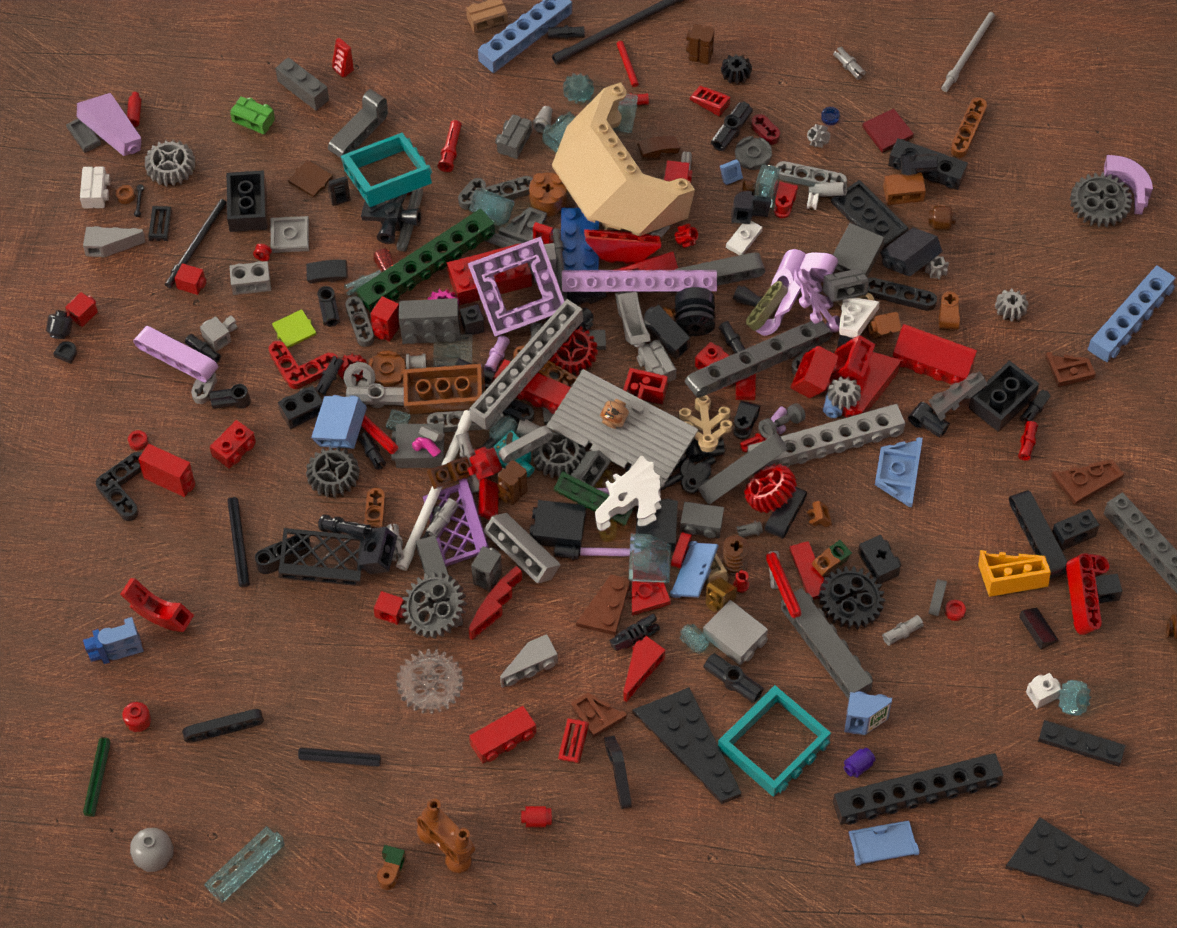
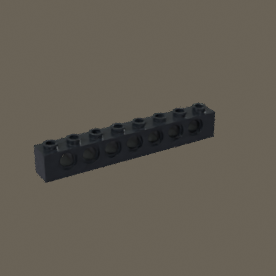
M996 753L836 793L833 797V805L840 825H852L865 818L872 820L881 814H895L900 809H914L924 803L934 804L943 798L953 799L963 793L973 794L986 787L992 789L1001 784L1004 775ZM974 773H981L984 777H976ZM961 778L964 782L958 783L954 779ZM935 783H940V784H942L944 787H943V788H937L934 784H935ZM920 788L923 790V793H917L914 789ZM899 793L903 795V798H896L894 794ZM879 798L883 803L878 804L874 802V799ZM861 804L863 808L857 809L853 805Z

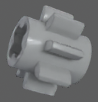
M815 124V127L810 128L807 139L811 141V146L823 148V145L829 142L830 133L827 131L828 127Z
M936 256L926 264L925 272H929L930 278H938L940 280L942 275L947 276L949 262H945L943 256Z

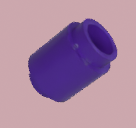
M868 748L859 749L844 761V770L849 776L857 778L873 766V762L876 761L875 756Z

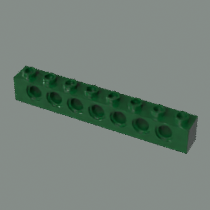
M480 208L357 288L358 297L370 313L382 296L392 301L397 300L403 293L411 291L420 282L428 280L434 273L446 268L447 262L460 259L463 254L475 249L478 244L492 238L495 234L494 223Z

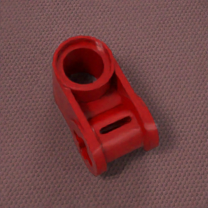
M779 182L774 207V214L777 217L787 218L790 215L796 199L798 185Z

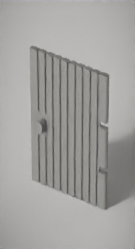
M584 369L546 425L548 428L584 447L589 442L592 443L591 451L600 450L608 459L623 468L628 463L633 466L640 456H644L647 461L653 462L654 472L660 475L661 488L665 485L698 432L697 428ZM619 399L626 403L625 407L629 410V415L624 425L617 427L615 430L601 423L600 413L607 401Z

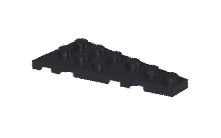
M690 687L632 710V713L645 724L646 728L652 731L660 739V742L681 763H684L690 769V772L705 785L706 789L721 804L741 797V791Z
M1039 817L1005 867V869L1024 872L1028 876H1038L1046 881L1062 886L1089 891L1093 895H1103L1112 898L1114 901L1134 907H1139L1150 890V887L1041 817Z

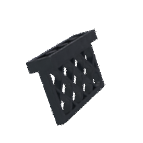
M284 528L278 578L360 586L361 567L357 565V571L348 570L344 564L351 558L357 564L359 563L364 537ZM287 534L297 535L300 541L291 547L287 542ZM311 536L317 537L320 541L313 549L306 542ZM331 538L337 539L341 544L333 551L326 544ZM351 540L360 541L359 548L353 553L346 546ZM303 543L309 552L300 557L294 549ZM323 545L329 551V554L320 559L314 551ZM344 547L350 555L341 562L335 553ZM292 551L298 560L293 564H285V556ZM313 554L319 562L314 566H308L303 560ZM331 556L339 563L334 568H328L324 564V561Z

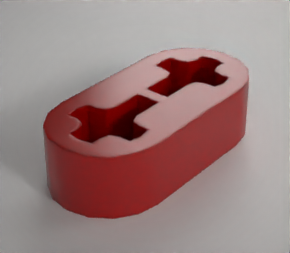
M681 533L672 557V567L681 569L692 534Z

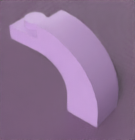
M1107 155L1104 165L1105 177L1112 174L1111 179L1114 180L1118 177L1119 183L1125 182L1124 184L1134 194V214H1142L1144 207L1148 206V199H1150L1153 189L1148 173L1142 166L1131 159Z

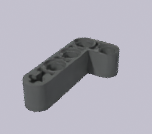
M372 89L366 91L362 98L363 108L329 142L328 150L340 158L341 155L355 151L387 117V99Z

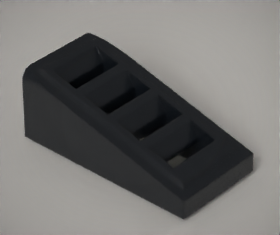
M347 176L328 181V193L333 206L350 201Z

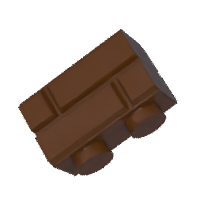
M694 24L692 30H688L686 52L689 53L688 59L690 61H699L707 65L710 63L714 50V28Z
M513 460L506 465V469L503 468L498 473V496L503 502L514 505L528 491L527 471Z

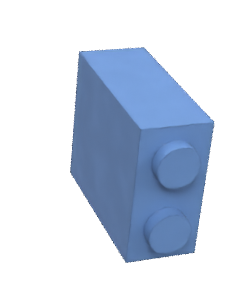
M324 396L311 438L320 447L331 446L332 448H337L339 446V448L354 449L366 412V405L357 396Z

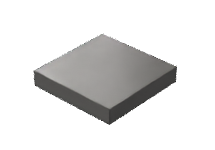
M309 217L271 218L272 253L309 251Z

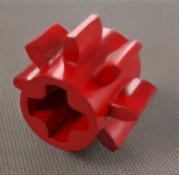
M690 223L678 226V231L675 232L676 242L679 245L682 244L683 248L696 245L695 241L698 239L697 229L691 227Z

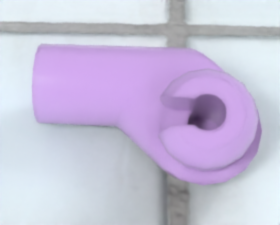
M779 407L771 417V420L774 422L776 419L786 415L787 410L784 407ZM785 425L776 426L778 434L785 432Z

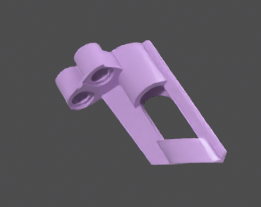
M796 249L787 251L771 286L775 282L781 281L788 288V292L779 305L775 314L776 318L768 319L756 331L762 336L772 334L778 329L785 313L790 311L801 291L800 286L795 283L793 278L795 270L804 268L810 274L811 280L821 283L825 275H833L838 259L827 253L805 254Z

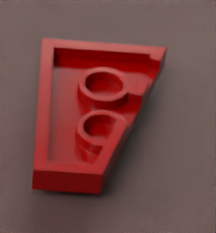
M652 550L633 554L632 616L671 605V600Z

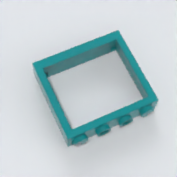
M403 133L341 155L346 174L369 207L432 184L430 175L433 172L430 165H426L424 157L419 156L417 148L413 147L410 138H406ZM402 151H405L417 168L374 186L369 185L358 169Z
M774 685L718 740V746L724 755L774 797L778 792L781 793L786 790L789 785L788 782L792 778L797 779L803 771L802 768L806 764L811 765L817 757L816 754L820 750H826V747L831 743V732ZM778 702L815 733L818 738L773 780L739 751L734 744Z

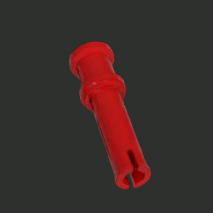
M458 120L450 122L446 144L440 152L441 160L438 162L437 167L443 172H451L454 169L453 162L457 157L456 146L462 127L461 122Z

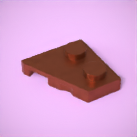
M1046 352L1045 358L1058 387L1095 378L1096 373L1089 358H1076L1065 354L1064 357L1053 356L1052 352Z

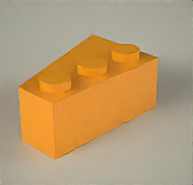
M980 550L978 566L989 597L1048 587L1051 572L1045 556L1028 554L1011 556L1006 555L1005 552L989 554L986 551Z

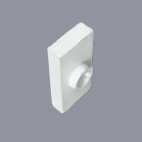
M753 221L750 224H742L727 242L726 248L738 255H743L762 232L763 227Z

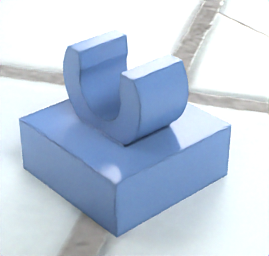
M733 160L720 166L723 183L726 185L743 178L738 160Z

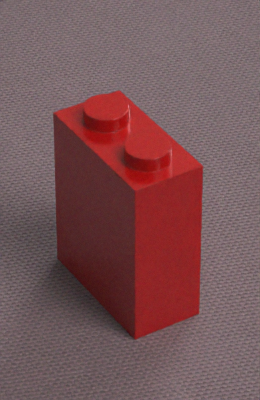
M148 444L138 459L144 479L185 497L195 486L190 462Z

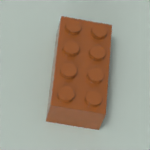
M481 364L403 370L404 407L407 414L469 410L485 392V372Z

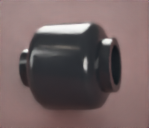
M56 310L55 313L48 315L46 332L50 334L51 338L65 339V337L71 334L73 319L67 315L66 311Z

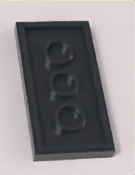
M860 180L847 188L846 195L835 196L831 199V203L852 224L884 237L882 250L909 231V228Z

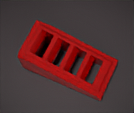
M337 38L332 69L341 77H346L354 71L351 47L341 38Z
M699 86L690 96L691 101L719 117L730 106L729 96L703 86Z

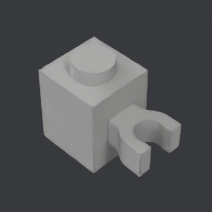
M231 315L221 323L215 316L200 326L202 337L215 352L231 342L229 332L237 329L236 320Z

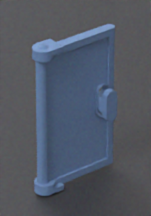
M689 542L687 554L674 587L669 594L671 597L700 596L704 583L710 575L711 565L719 547L718 544Z
M909 820L849 831L856 866L908 855H919L918 845L915 843Z

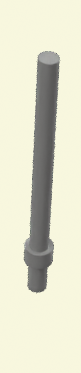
M988 13L953 70H950L947 74L946 81L941 87L944 92H947L951 85L959 78L961 69L993 21L994 13Z

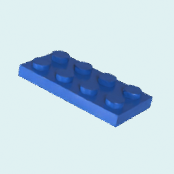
M561 208V241L564 245V251L562 252L564 270H599V256L588 245L584 236V229L599 230V221L595 223L588 221L580 208Z

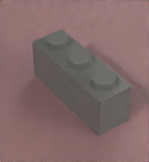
M289 57L275 68L277 81L317 111L329 101L327 86Z

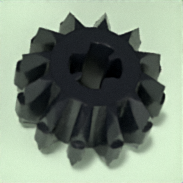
M735 54L734 57L728 55L727 59L723 60L721 73L724 80H728L729 83L735 82L738 85L739 82L745 83L746 79L750 78L752 66L749 58L745 59L744 55L739 57Z

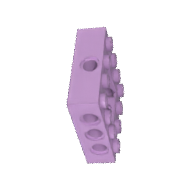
M541 237L468 263L494 336L552 316L565 302ZM530 262L543 298L506 311L493 275Z

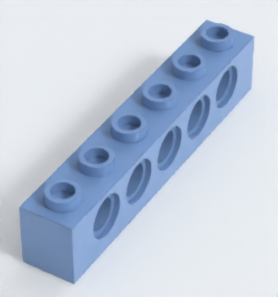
M543 0L539 4L534 5L530 11L522 14L518 20L509 24L501 33L496 34L489 42L480 46L478 49L479 62L492 73H495L548 32V27H555L571 15L572 1Z
M1156 265L1090 340L1088 351L1106 363L1111 357L1115 358L1120 352V347L1128 344L1132 333H1137L1142 327V322L1149 320L1154 312L1153 309L1155 307L1159 308L1164 301V297L1166 295L1169 296L1173 292L1176 277Z

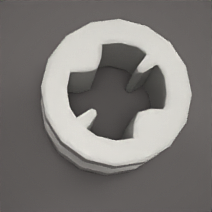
M809 192L807 209L811 207L814 210L817 209L819 193L813 195L812 192Z

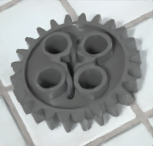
M1094 173L1093 177L1087 174L1086 179L1081 177L1080 182H1076L1071 191L1070 206L1074 207L1073 213L1078 212L1077 218L1084 217V223L1089 220L1090 226L1097 223V226L1100 227L1101 223H1104L1105 227H1108L1109 223L1115 226L1116 221L1121 223L1122 219L1126 218L1130 212L1132 204V194L1128 193L1129 187H1124L1125 182L1118 183V177L1113 180L1111 179L1112 174L1105 177L1104 173L1101 174V177H1098L1097 173Z
M432 572L431 577L424 574V580L418 577V584L411 583L413 589H406L409 597H403V600L407 602V604L401 606L407 610L402 614V616L408 618L405 623L411 625L410 629L416 631V634L420 636L423 634L426 638H429L431 635L432 638L436 639L437 633L444 637L445 630L452 633L450 627L454 626L457 628L456 621L463 620L459 615L466 613L462 609V606L467 605L462 600L466 597L461 592L463 587L458 585L459 582L453 579L450 575L445 576L442 572L439 575ZM444 589L443 594L439 596L440 590ZM425 596V600L420 603V599ZM448 608V612L443 615V611ZM430 614L428 621L425 622V617Z

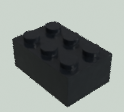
M264 170L226 173L229 231L267 230V186Z
M1009 360L987 381L988 385L971 397L968 409L999 432L1037 395L1039 383Z

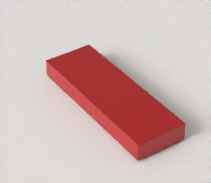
M809 541L789 546V551L806 593H809L813 600L820 598L818 594L821 591L820 586L824 578L812 566V562L816 558Z

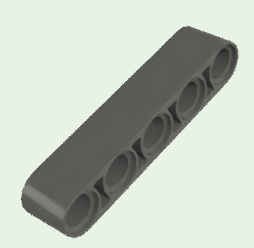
M756 252L675 269L716 270L717 286L757 278L765 273L761 256Z
M776 432L697 489L709 505L789 448Z
M433 535L416 540L415 543L424 573L431 577L432 572L438 575L442 572L447 576L448 573L436 536ZM444 589L440 590L439 596L443 594ZM448 608L443 611V615L448 612ZM457 620V621H456L457 626L463 625V620H462V621H458V620Z

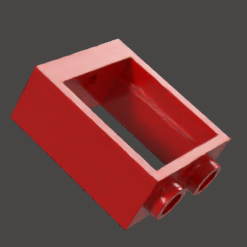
M858 335L838 347L835 351V354L839 356L836 362L838 366L830 376L831 384L833 379L838 381L840 376L843 379L849 376L850 381H857L863 378L876 344Z

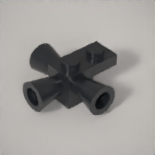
M407 193L369 207L366 201L364 202L361 213L362 221L381 222L382 227L377 234V240L381 243L393 244L395 242V231H401L403 223L420 226L422 220L420 208L403 210L402 204Z

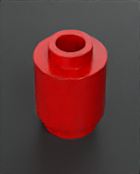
M525 806V811H521V823H525L526 828L551 825V808H546V806Z

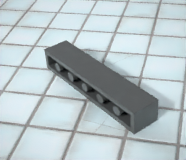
M802 588L794 592L801 609V616L796 618L790 616L782 599L780 609L848 700L850 692L860 691L868 693L871 691L873 683L871 674L868 671H864L858 657L851 654L846 641L839 638L836 628L825 619L824 612L820 608L817 609L814 605L812 596L809 593H805Z

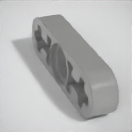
M542 426L504 446L498 454L504 463H509L511 460L514 461L549 442L553 437V433L548 426Z

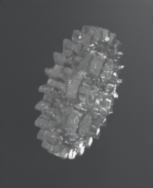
M427 649L426 654L423 655L420 650L418 657L411 654L412 661L405 659L406 666L400 665L401 672L397 673L399 680L396 681L397 687H399L398 694H402V701L407 700L408 707L414 704V711L420 707L423 714L426 709H429L430 713L433 714L434 708L441 712V706L449 709L448 702L455 704V697H460L459 690H463L462 682H464L463 676H461L462 669L458 668V661L453 663V656L446 659V652H443L440 656L438 655V649L435 650L434 654H431L430 650ZM438 669L445 670L443 673L435 672ZM419 670L424 672L420 675L415 674ZM438 688L446 689L443 692L436 691ZM419 689L425 690L421 694L416 693V691Z

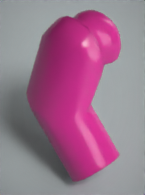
M418 437L412 443L415 451L427 449L433 457L441 453V450L429 438Z

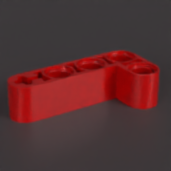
M1084 553L1070 559L1066 564L1075 630L1080 635H1086L1101 627L1102 621L1096 576H1100L1109 570V562L1104 556Z

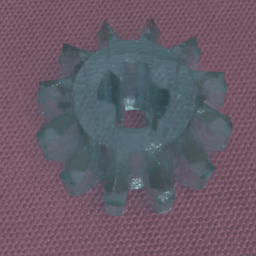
M581 72L579 75L573 73L572 77L567 76L563 84L564 95L568 97L569 102L575 100L576 104L578 101L584 103L585 99L590 100L591 95L594 93L592 79H589L588 75L582 76Z
M1068 680L1067 683H1063L1062 689L1059 690L1060 696L1057 698L1060 700L1059 707L1062 708V712L1077 716L1087 711V706H1090L1089 699L1092 697L1089 696L1091 689L1087 688L1086 683L1077 680Z

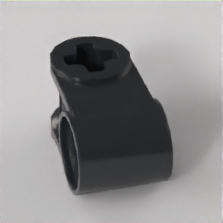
M743 400L740 401L734 418L735 426L733 433L737 438L747 439L751 435L754 424L759 416L760 405Z

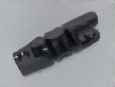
M650 614L636 622V624L627 627L626 630L624 629L619 632L618 635L609 640L611 647L616 651L623 648L626 649L638 640H643L645 636L648 637L659 631V625L652 624L657 619L655 614Z

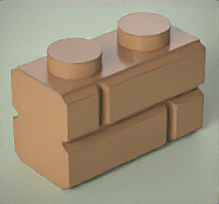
M487 0L486 2L473 3L466 7L467 19L473 32L508 23V13L502 0Z

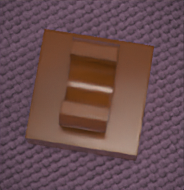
M820 500L812 503L813 509L807 511V514L810 517L815 515V518L810 520L809 523L812 526L821 524L827 527L832 525L829 508Z

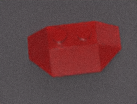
M584 229L585 241L602 260L607 262L637 263L661 248V240L658 235L644 234L637 236L632 234V232Z

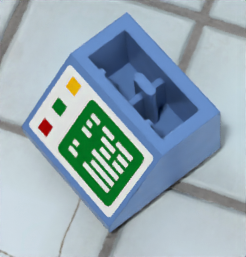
M860 691L850 692L844 732L866 735L888 720L892 698L882 694L874 696Z

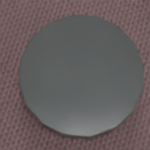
M749 136L737 143L735 159L739 161L743 168L758 170L769 164L772 157V148L763 138L759 137L758 139L754 138V136Z

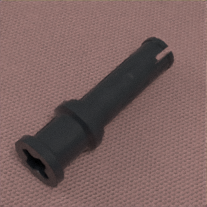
M324 514L318 522V527L322 532L347 533L365 538L370 537L372 534L370 525L348 522L342 517L332 518L330 515Z

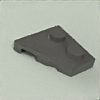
M529 207L520 216L512 219L508 226L505 228L502 226L499 229V234L524 243L533 240L534 223L544 224L547 213Z

